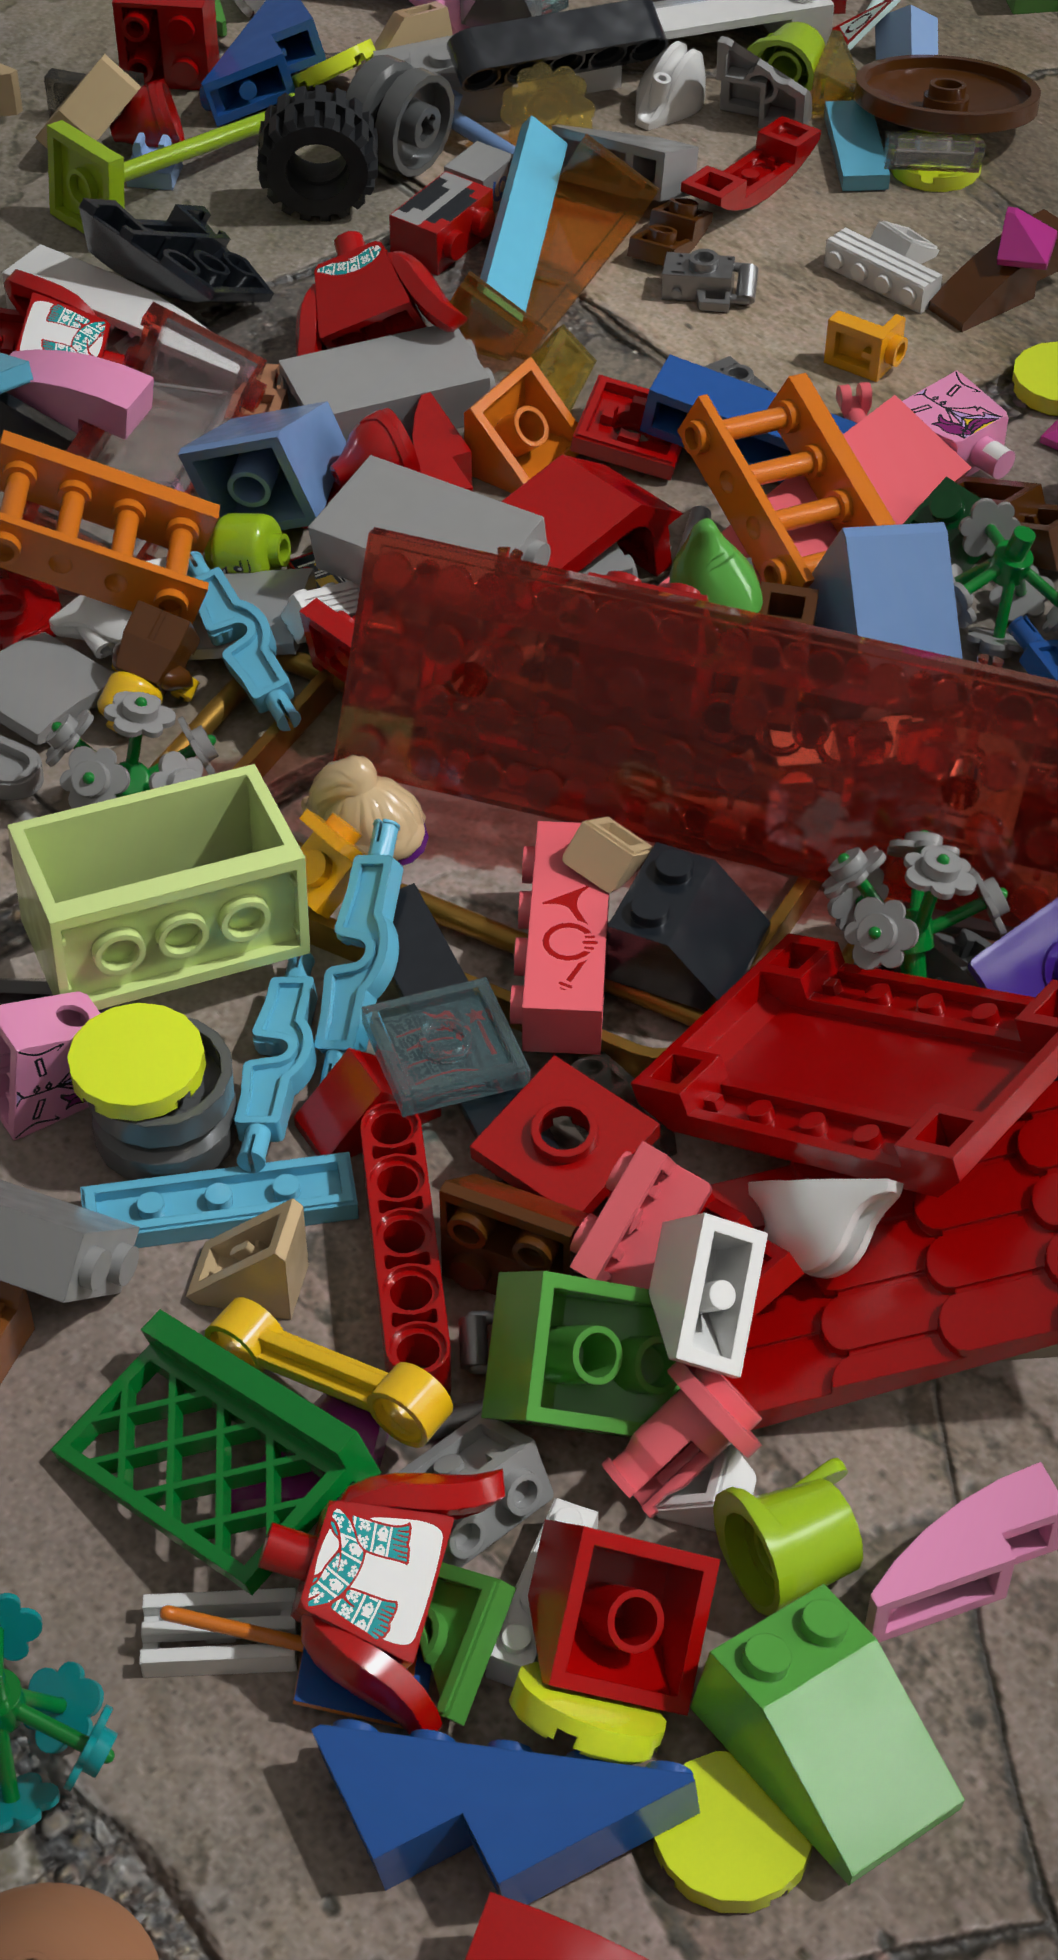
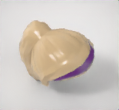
M351 755L338 761L329 762L315 776L309 796L304 797L301 801L303 812L309 809L325 821L334 812L362 835L356 845L367 855L374 827L373 822L376 819H380L382 822L383 819H389L400 825L393 858L402 866L413 863L425 851L429 836L425 826L426 816L418 800L411 792L393 779L377 776L374 765L364 756Z

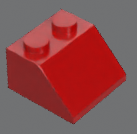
M545 1519L528 1592L542 1683L688 1716L720 1559L586 1526Z

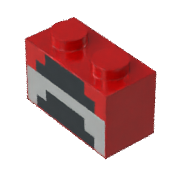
M445 171L389 215L390 252L403 251L418 259L430 273L438 276L493 231L495 224L493 189Z

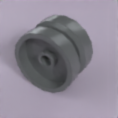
M390 55L374 56L362 65L352 79L346 93V99L350 101L356 97L363 103V112L369 111L372 115L374 128H377L378 163L406 177L419 176L434 164L442 153L450 135L454 118V94L451 85L440 74L424 68H414L401 59Z
M188 1018L200 1032L206 1068L201 1086L192 1096H190L189 1091L185 1097L178 1100V1108L164 1116L140 1121L110 1119L95 1111V1106L88 1102L89 1110L92 1113L95 1146L106 1165L127 1180L213 1170L230 1155L236 1142L238 1133L234 1118L237 1102L234 1090L231 1052L218 1032L197 1019Z

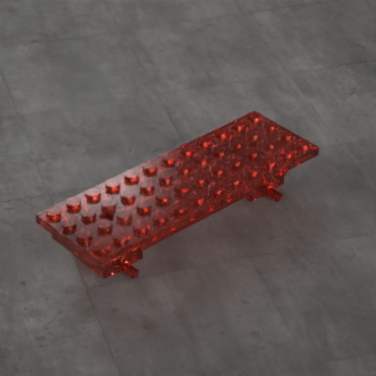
M374 527L368 533L333 761H338L351 755L364 756L374 765L377 776L391 778L397 783L558 821L582 823V821L608 816L644 841L659 842L678 849L823 883L831 876L828 871L829 866L840 854L855 847H859L865 852L867 849L877 846L887 856L883 864L879 866L884 872L883 883L889 888L887 898L910 903L912 887L905 881L907 868L904 866L902 857H893L887 854V847L891 840H904L907 832L927 830L928 832L941 835L943 837V845L958 848L960 850L959 857L967 860L971 868H974L979 873L983 881L994 877L999 887L1007 890L1006 901L1010 911L1000 916L1004 925L1017 927L1058 898V680L1002 668L1004 660L997 656H993L991 665H988L989 654H979L977 662L524 561L521 560L523 552L516 548L510 553L511 547H498V554H493ZM974 890L972 894L966 896L954 894L948 900L938 898L934 909L950 912L978 898V895ZM986 910L971 916L972 918L991 922Z

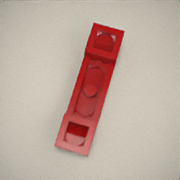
M781 116L757 132L755 150L723 171L708 165L682 181L680 191L727 210L737 211L751 208L769 198L798 171L820 140L821 130Z

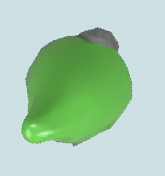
M710 518L697 522L673 560L669 583L687 584L696 588L702 595H707L714 632L732 630L752 620L753 613H758L763 605L762 591L752 564V558H746L732 545Z

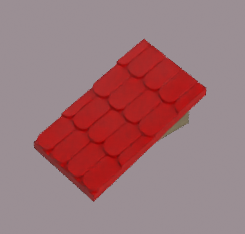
M1058 1080L1053 1081L958 1184L941 1196L934 1197L902 1189L900 1197L885 1212L877 1224L866 1252L848 1272L829 1279L818 1278L805 1273L752 1318L741 1378L724 1376L762 1417V1420L752 1430L996 1361L1058 1357ZM790 1161L788 1166L711 1184L712 1193L716 1199L745 1214L755 1229L764 1232V1218L759 1206L749 1195L748 1182L862 1178Z

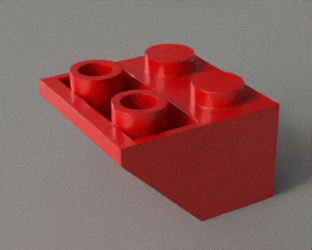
M113 0L112 7L119 67L140 86L154 80L164 79L169 89L200 91L201 82L220 59L215 0Z

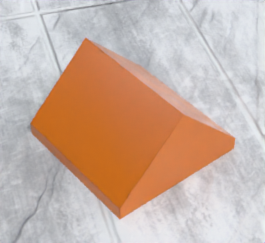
M532 357L524 360L464 412V441L472 451V477L509 493H513L560 455L570 457L579 455V453L570 451L572 437L578 423Z

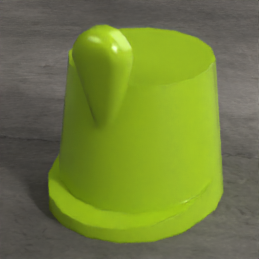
M798 21L786 23L774 33H769L767 37L758 39L747 48L748 51L809 91L812 90L821 72L827 53L824 39L820 33L809 24Z
M839 1458L829 1459L791 1487L758 1496H753L741 1488L730 1487L716 1495L713 1514L720 1548L736 1584L746 1600L758 1613L770 1616L822 1584L828 1586L860 1569L863 1560V1543L858 1523L850 1505L840 1490L833 1485L848 1474L844 1462Z

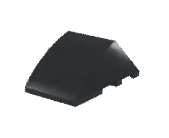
M83 198L79 206L88 251L111 270L129 281L165 296L193 302L261 303L270 302L274 295L273 291L246 258L230 252L226 248L231 240L226 232L219 230L215 234L207 224L211 214L205 206L175 204L167 221L135 219L115 200Z

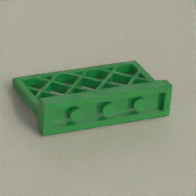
M159 1309L140 1329L149 1342L146 1349L50 1450L60 1463L253 1596L273 1572L258 1567L263 1545L245 1565L231 1556L232 1534L266 1527L267 1536L272 1522L308 1533L318 1522L322 1510L329 1501H336L348 1486L369 1476L380 1475L381 1471L356 1430ZM156 1373L169 1380L168 1398L136 1405V1395ZM210 1408L217 1411L215 1430L183 1437L184 1414ZM168 1418L167 1441L135 1448V1426ZM119 1430L118 1452L90 1459L82 1454L99 1434ZM260 1439L266 1442L265 1462L231 1469L232 1446ZM216 1450V1473L182 1480L183 1457ZM281 1452L285 1454L286 1457L281 1458ZM167 1461L166 1484L138 1491L133 1489L134 1468ZM307 1472H313L321 1477L305 1497L281 1502V1478ZM266 1482V1506L231 1514L232 1489ZM216 1493L215 1518L189 1524L181 1522L182 1501ZM165 1505V1510H163L159 1506ZM215 1538V1545L208 1540Z

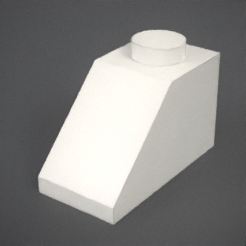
M707 1213L662 1223L649 1295L670 1360L730 1378H741L768 1233Z

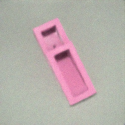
M34 349L13 351L10 356L29 361L33 380L26 385L9 390L7 393L76 433H79L86 423H89L126 440L152 409L154 377L128 366L91 355L61 350Z
M1039 1462L1000 1478L960 1501L928 1526L893 1562L870 1595L865 1627L876 1637L879 1643L1006 1598L1014 1565L1058 1550V1490L1043 1464Z

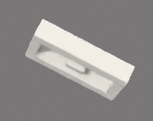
M296 1588L258 1589L253 1596L245 1590L143 1595L142 1609L144 1622H142L141 1626L143 1647L140 1649V1667L143 1678L297 1671V1651L269 1644L160 1648V1642L206 1640L207 1644L234 1643L236 1639H242L164 1621L160 1617V1610L166 1605L297 1635V1621L290 1616L296 1596Z

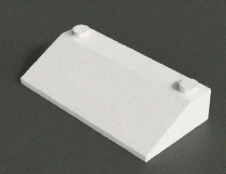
M664 0L653 2L667 39L763 24L769 33H774L786 23L798 21L815 28L824 39L827 50L826 54L830 53L834 3L831 0ZM622 65L567 75L578 95L621 88Z

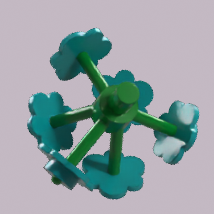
M12 1593L0 1594V1833L5 1834L24 1831L36 1824L42 1818V1811L53 1808L60 1800L58 1786L48 1782L42 1783V1777L39 1774L25 1773L16 1777L9 1734L17 1729L21 1723L26 1728L36 1731V1744L41 1751L47 1754H59L68 1746L80 1752L63 1787L68 1791L72 1790L81 1771L96 1778L102 1765L109 1764L114 1760L115 1753L111 1748L118 1736L117 1732L105 1726L113 1711V1707L108 1704L105 1705L93 1727L91 1717L96 1715L101 1709L104 1701V1692L102 1686L97 1681L85 1678L84 1669L80 1664L68 1661L58 1671L47 1667L39 1669L30 1679L28 1689L22 1688L19 1678L12 1671L4 1668V1658L10 1661H19L27 1656L29 1642L40 1635L43 1625L41 1615L34 1609L21 1608L20 1598Z

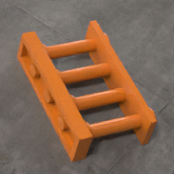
M807 373L788 376L767 410L723 420L708 394L698 396L677 430L684 448L695 461L749 557L752 558V562L761 576V580L764 582L809 588L815 580L812 572L826 551L802 557L787 531L830 521L833 524L837 533L842 528L896 525ZM777 431L792 454L748 465L734 440ZM803 475L818 498L816 501L774 510L761 485Z
M3 430L0 438V491L4 492L0 507V568L133 612L138 600L191 621L193 624L208 591L209 583L187 576L191 551H198L203 555L218 521L220 505ZM26 500L59 511L56 530L23 520ZM81 519L114 530L111 549L78 539ZM136 538L168 548L165 568L133 557Z

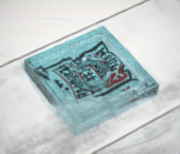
M486 977L362 1007V1024L402 1117L525 1087L530 1081L531 1069Z

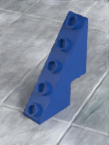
M266 0L201 82V105L204 110L212 112L217 127L267 108L270 105L277 104V98L285 92L287 94L295 93L291 74L326 60L314 19L301 0Z
M352 1719L337 1720L333 1723V1726L320 1724L311 1729L328 1772L385 1891L473 1845L497 1894L528 1905L700 1813L693 1772L688 1767L676 1762L658 1760L647 1763L645 1767L590 1758L579 1754V1750L568 1752L566 1757L534 1753L530 1747L512 1740H493L487 1746L458 1743L447 1734L428 1729L414 1730L410 1733V1736L379 1732L370 1724Z

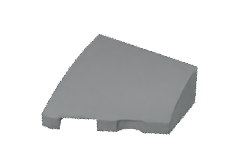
M724 36L720 37L717 49L716 80H721L720 110L759 117L758 128L766 127L781 116L808 125L812 117V96L810 91L732 39Z

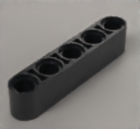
M625 0L463 29L448 40L446 47L462 89L467 92H478L650 60L667 48L668 40L652 0Z

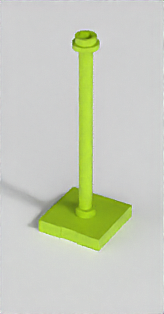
M289 93L288 95L293 97L295 93ZM266 111L124 161L123 156L63 120L48 124L47 148L50 214L70 227H74L84 233L79 210L83 198L115 200L125 209V182L259 134L261 121H265Z

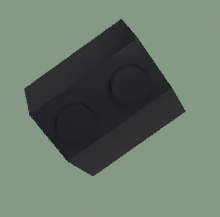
M656 842L607 926L605 979L707 1011L751 969L770 932L771 922L716 860Z

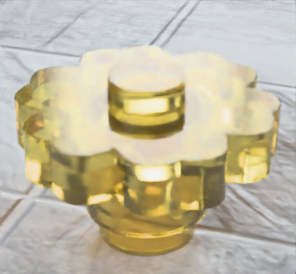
M539 62L532 68L522 69L517 76L518 87L508 88L503 93L500 118L506 125L511 127L508 137L510 143L516 146L521 125L531 115L551 131L552 125L593 129L592 120L596 111L592 101L584 98L587 92V84L582 77L576 75L568 66H562L554 73L548 64L544 62Z

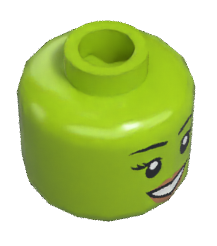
M228 513L222 516L215 525L204 550L205 560L210 570L219 567L223 573H256L260 571L281 570L290 561L291 544L288 535L281 532L280 525L272 516L261 513Z

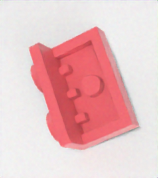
M642 1141L635 1154L629 1151L624 1152L612 1169L606 1183V1188L612 1191V1194L600 1215L596 1216L590 1213L575 1233L570 1245V1251L577 1255L572 1261L570 1268L589 1279L649 1289L662 1223L699 1214L712 1192V1186L707 1181L677 1165L667 1154Z

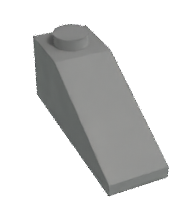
M552 125V131L568 143L560 173L561 177L656 201L670 200L672 197L690 196L680 191L681 182L696 173L698 146L660 137Z

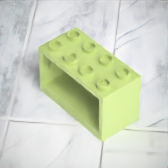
M255 764L7 825L21 921L53 995L79 991L87 994L97 1009L100 1010L310 953L306 858Z

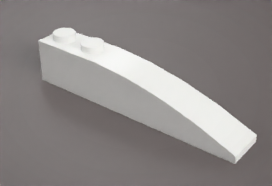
M41 244L2 272L3 284L12 272L18 269L54 282L77 294L92 308L98 317L107 320L111 325L107 350L135 357L134 367L228 406L236 386L251 387L249 365L223 340L186 312L155 293L119 275ZM5 290L7 309L16 310Z

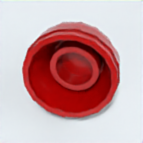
M164 79L154 80L141 86L120 115L109 126L112 137L117 143L133 145L139 132L145 134V143L149 147H158L162 134L168 135L172 144L185 140L177 108Z
M389 408L376 410L364 417L350 432L342 453L330 466L332 476L338 486H344L370 455L421 473L420 463L411 439L402 422Z

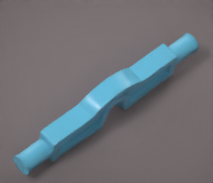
M191 551L196 567L189 560L187 576L209 583L208 591L198 612L211 643L215 646H220L238 640L222 653L223 661L229 673L246 691L259 713L270 711L280 730H291L285 714L293 727H297L301 721V715L290 701L295 696L289 678L276 659V641L266 616L255 605L239 599L221 568L216 567L210 570L202 554L198 551Z
M380 819L374 820L368 855H357L353 859L347 891L335 924V932L337 938L342 943L365 948V953L357 962L331 966L324 974L321 1014L314 1042L315 1048L325 1055L320 1083L348 1048L366 1052L377 999L388 987L397 966L399 939L393 919L404 869L393 858L397 835L400 830V825L393 820L383 819V822Z
M311 953L300 956V959L299 956L288 959L284 977H273L270 980L265 1002L252 1029L255 1050L261 1055L274 1057L252 1059L243 1065L241 1093L234 1120L239 1140L242 1141L240 1152L237 1156V1164L247 1172L252 1171L253 1164L255 1172L263 1170L266 1165V1156L270 1142H279L285 1138L294 1096L308 1084L316 1068L317 1054L311 1025L318 997L314 979L310 977L315 964V959Z

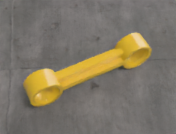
M244 1297L234 1298L205 1329L204 1334L206 1338L259 1371L263 1372L267 1369L370 1412L385 1432L407 1446L415 1448L425 1446L453 1412V1403L446 1389L435 1377L419 1366L400 1362L389 1373L284 1331L279 1322L265 1308Z

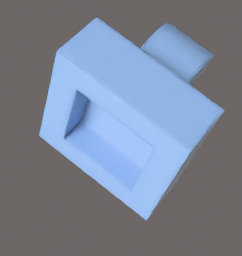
M139 132L133 144V153L130 159L172 145L170 137L162 134L158 147H149L145 143V134ZM183 162L126 182L127 187L173 191L182 170Z

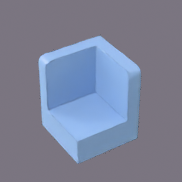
M908 5L888 13L875 25L876 60L903 55H938V18L913 5Z

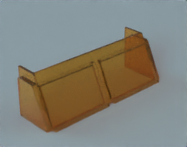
M588 134L584 135L559 177L526 312L471 271L468 272L451 298L450 303L468 317V321L459 327V330L466 340H472L477 354L502 361H509L513 357L522 360L531 357L638 223L660 190Z

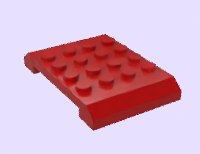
M788 933L631 1082V1086L638 1104L670 1131L862 1179H891L903 1183V1189L939 1197L958 1184L1058 1077V980L1052 979L1036 997L882 969L865 970L858 965L845 963L839 943L836 941Z

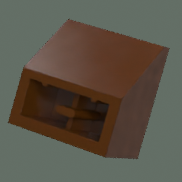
M479 1174L445 1180L439 1190L442 1276L453 1279L457 1284L473 1291L483 1290L494 1295L497 1292L499 1272L549 1271L587 1278L570 1268L572 1261L577 1255L570 1251V1245L579 1226L589 1213Z

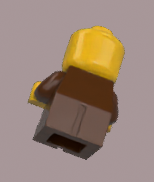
M138 600L123 631L121 643L115 644L112 649L111 667L115 672L109 677L97 702L98 711L103 717L105 707L113 703V696L123 691L144 692L160 698L161 704L163 701L162 695L164 696L167 691H170L178 699L180 696L183 697L185 702L192 700L200 682L191 676L190 672L185 669V666L190 656L194 655L201 640L191 621ZM108 720L106 726L116 732L113 726L114 722Z

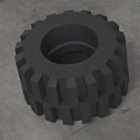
M315 85V91H307L305 86L295 88V96L290 97L285 92L277 98V107L273 105L268 107L265 112V121H261L257 157L259 182L262 189L268 188V199L273 204L282 202L281 211L290 216L296 211L300 213V220L310 221L311 216L320 217V222L331 221V215L337 214L340 219L350 215L351 206L359 209L365 204V195L372 194L375 188V178H377L378 133L377 128H374V119L370 112H363L362 102L356 97L348 101L346 99V91L336 88L334 93L326 92V85ZM318 144L333 148L341 156L331 162L313 163L302 159L295 151L304 146Z

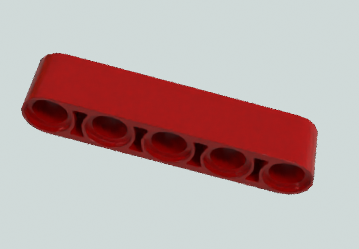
M386 1101L368 1109L361 1119L360 1127L363 1173L385 1369L389 1373L400 1362L427 1367L423 1369L435 1377L450 1396L452 1387L451 1345L422 1124L418 1113L411 1106L402 1102Z

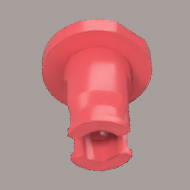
M676 1361L667 1372L680 1389L633 1433L626 1448L615 1459L612 1460L607 1457L602 1462L603 1468L629 1498L634 1496L650 1518H653L658 1513L656 1506L668 1495L685 1488L731 1443L747 1458L752 1456L762 1446L751 1432L762 1420V1417L724 1375Z

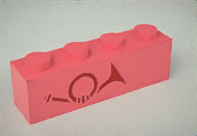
M538 821L536 846H524L522 883L532 884V891H520L518 929H529L528 938L516 937L514 976H525L524 985H512L510 999V1024L522 1025V1051L601 1055L610 893L605 892L571 869L562 860L563 854L581 823Z

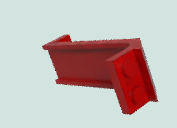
M560 455L501 501L544 517L547 543L550 545L551 554L545 571L540 576H535L521 593L514 610L510 614H505L490 633L384 593L353 617L342 610L336 612L318 598H315L299 611L312 665L320 672L326 669L379 707L382 717L391 723L615 542H617L624 555H631L637 565L658 577L672 565L668 526L683 515V513L605 464Z

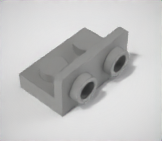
M482 1412L397 1472L474 1475L503 1468L506 1497L483 1512L454 1520L442 1562L460 1568L548 1503L554 1494L534 1439L502 1421L481 1418Z

